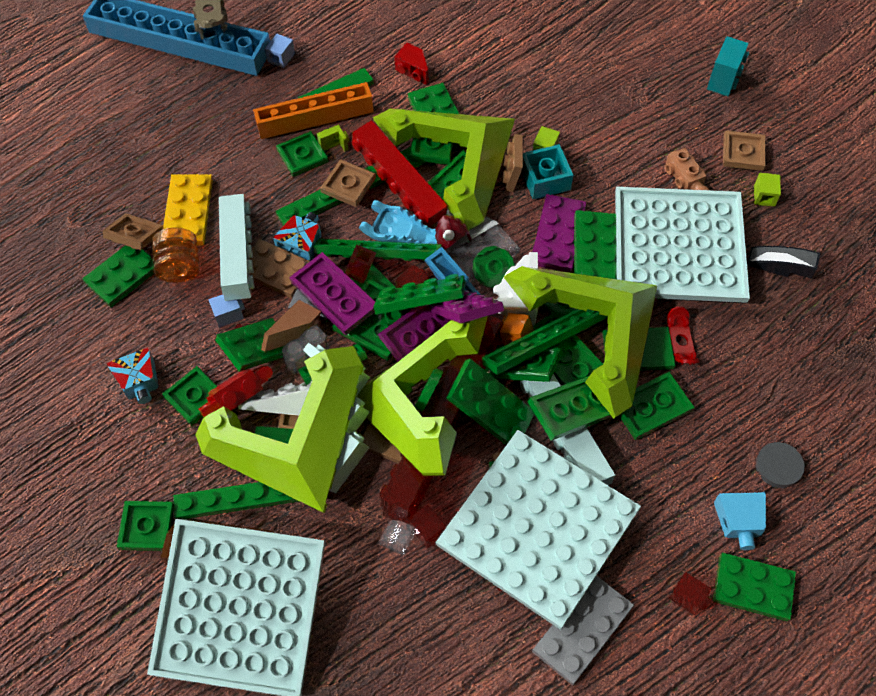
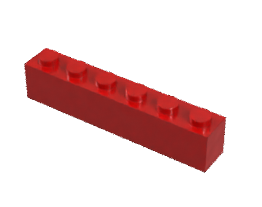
M372 120L352 132L353 148L357 152H361L366 163L375 168L379 178L389 184L392 193L397 194L401 198L403 205L410 209L418 219H421L424 225L430 227L439 221L442 216L446 215L448 205Z

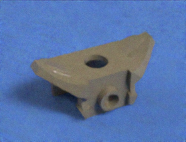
M195 0L196 7H193L196 19L194 20L195 31L200 33L201 40L204 39L203 28L221 25L222 32L228 31L227 24H225V22H228V17L224 7V0ZM208 6L214 8L211 12L203 11Z

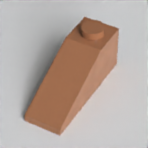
M298 300L264 334L261 350L266 352L307 339L312 332L316 333L321 325L319 320L321 311Z

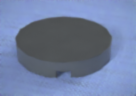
M769 443L760 450L756 457L755 467L757 472L759 471L764 482L773 487L787 488L796 484L804 473V461L801 454L787 443Z

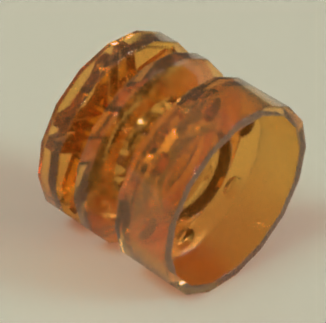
M173 227L163 229L153 236V270L156 277L166 282L180 283L191 280L198 275L200 271L197 254L198 243L193 232L184 228Z

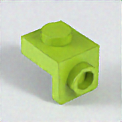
M339 125L317 133L318 142L324 151L337 145H341L344 151H348L349 136L346 131H342Z

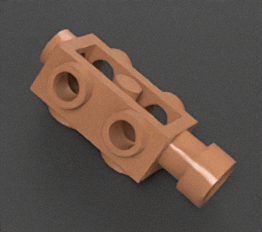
M686 148L668 154L665 170L668 175L673 174L676 186L679 189L709 190L707 186H704L706 179L704 169L700 168L694 156Z

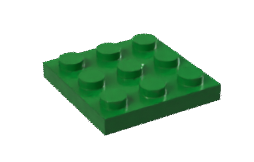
M368 279L361 289L376 302L379 292L386 287ZM413 308L377 315L373 313L346 336L335 325H333V331L388 361L392 354L378 334Z

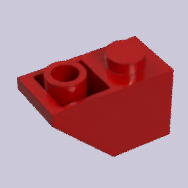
M406 43L394 56L395 70L427 85L428 67L423 50L410 43Z

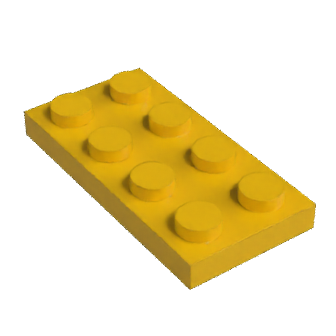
M171 174L161 237L162 245H204L213 182L211 174Z

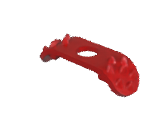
M682 306L674 307L670 310L667 317V327L669 328L674 358L681 365L700 363V359L696 356L690 333L689 312ZM676 337H684L687 340V345H679L676 342Z

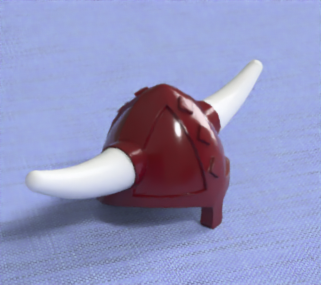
M447 209V215L439 219L438 225L435 228L437 243L442 244L444 250L466 235L469 241L472 240L466 224L459 218L454 217Z

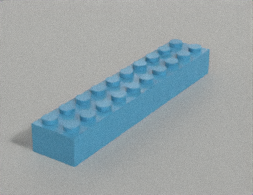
M93 0L83 15L89 33L258 76L267 60L265 48L270 43L269 33L225 22L228 31L222 32L221 25L203 28L204 39L201 40L200 33L195 31L194 20L196 19L194 14L138 0Z

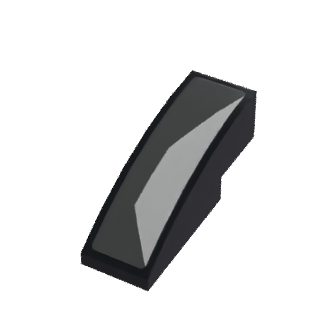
M754 246L750 249L747 266L785 277L793 273L812 279L818 267L820 252L787 246Z

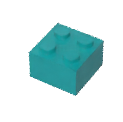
M726 36L715 61L707 90L729 96L731 89H736L739 81L736 77H741L745 67L742 63L747 61L749 52L746 50L749 43Z
M560 144L523 153L521 173L532 199L545 197L546 194L553 195L571 190L573 173Z

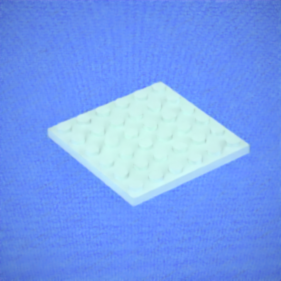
M616 187L617 280L657 285L655 298L748 303L750 296L741 192Z
M517 430L438 538L436 545L561 630L641 506Z
M176 519L147 675L281 696H301L326 540Z

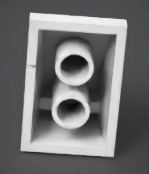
M529 252V255H524L516 266H512L506 274L521 266L538 268V252ZM503 277L502 282L494 286L493 293L498 295V298L495 300L503 303L504 311L492 314V321L504 324L508 313L526 314L530 316L534 326L538 307L529 311Z

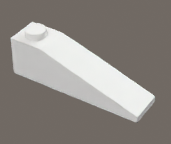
M304 382L297 386L288 383L284 387L279 388L277 392H274L273 389L259 392L240 404L238 408L241 410L299 416L311 383L306 385Z

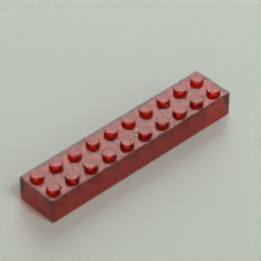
M495 313L487 316L478 354L457 355L451 360L449 367H444L440 378L442 381L432 393L430 404L426 405L421 413L423 418L445 417L453 429L457 430L465 413L446 398L465 360L472 359L485 370L486 367L482 365V357L494 352L497 345H499L502 339L500 330L504 324L505 315ZM401 453L400 457L402 458L399 464H394L390 472V477L392 478L388 485H383L379 498H381L380 506H382L383 516L409 527L434 475L423 476Z

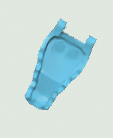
M374 200L371 208L379 213L373 225L362 222L359 226L363 233L378 241L437 243L435 229L424 225L422 220L418 219L416 215H410L409 211L404 210L402 207L386 205L377 200Z

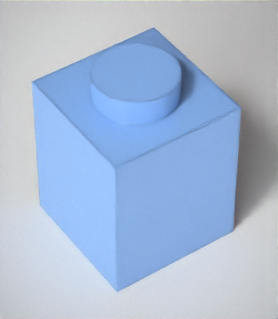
M276 34L265 48L267 61L282 68L286 66L295 54L293 40Z
M223 294L208 299L219 327L244 319L241 311L245 308L241 299L225 301Z

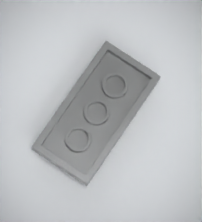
M596 576L563 628L560 630L552 625L533 648L532 652L573 686L634 605Z

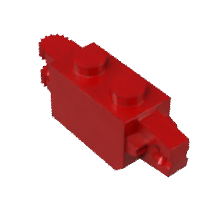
M260 365L253 370L247 369L235 374L212 389L206 398L208 402L198 410L203 417L223 406L233 410L263 390L262 384L272 377L273 369L269 366Z

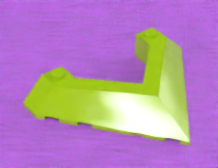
M388 109L373 117L376 124L395 146L411 138L420 139V137L432 139L433 142L445 144L454 142L460 143V146L467 147L462 179L445 188L443 201L448 205L447 208L453 216L466 224L469 231L484 222L515 119L403 109Z
M521 266L506 274L504 279L529 311L536 309L546 302L554 304L560 302L569 304L571 308L584 311L590 309L598 311L601 315L608 316V331L604 349L605 361L603 365L593 370L585 383L613 419L631 408L657 285Z
M487 316L464 323H458L453 320L449 321L396 364L366 383L357 395L358 398L365 402L363 407L370 412L366 418L423 476L446 475L457 432L445 417L423 418L406 396L413 391L411 387L421 379L426 381L432 371L445 360L451 361L457 355L478 354Z
M354 346L325 349L304 361L312 378V383L288 444L242 430L237 414L223 406L205 416L195 434L202 454L325 513L329 489H332L337 470L335 468L336 463L340 458L349 424L350 409L354 405L358 390L356 386L359 375H362L364 368Z

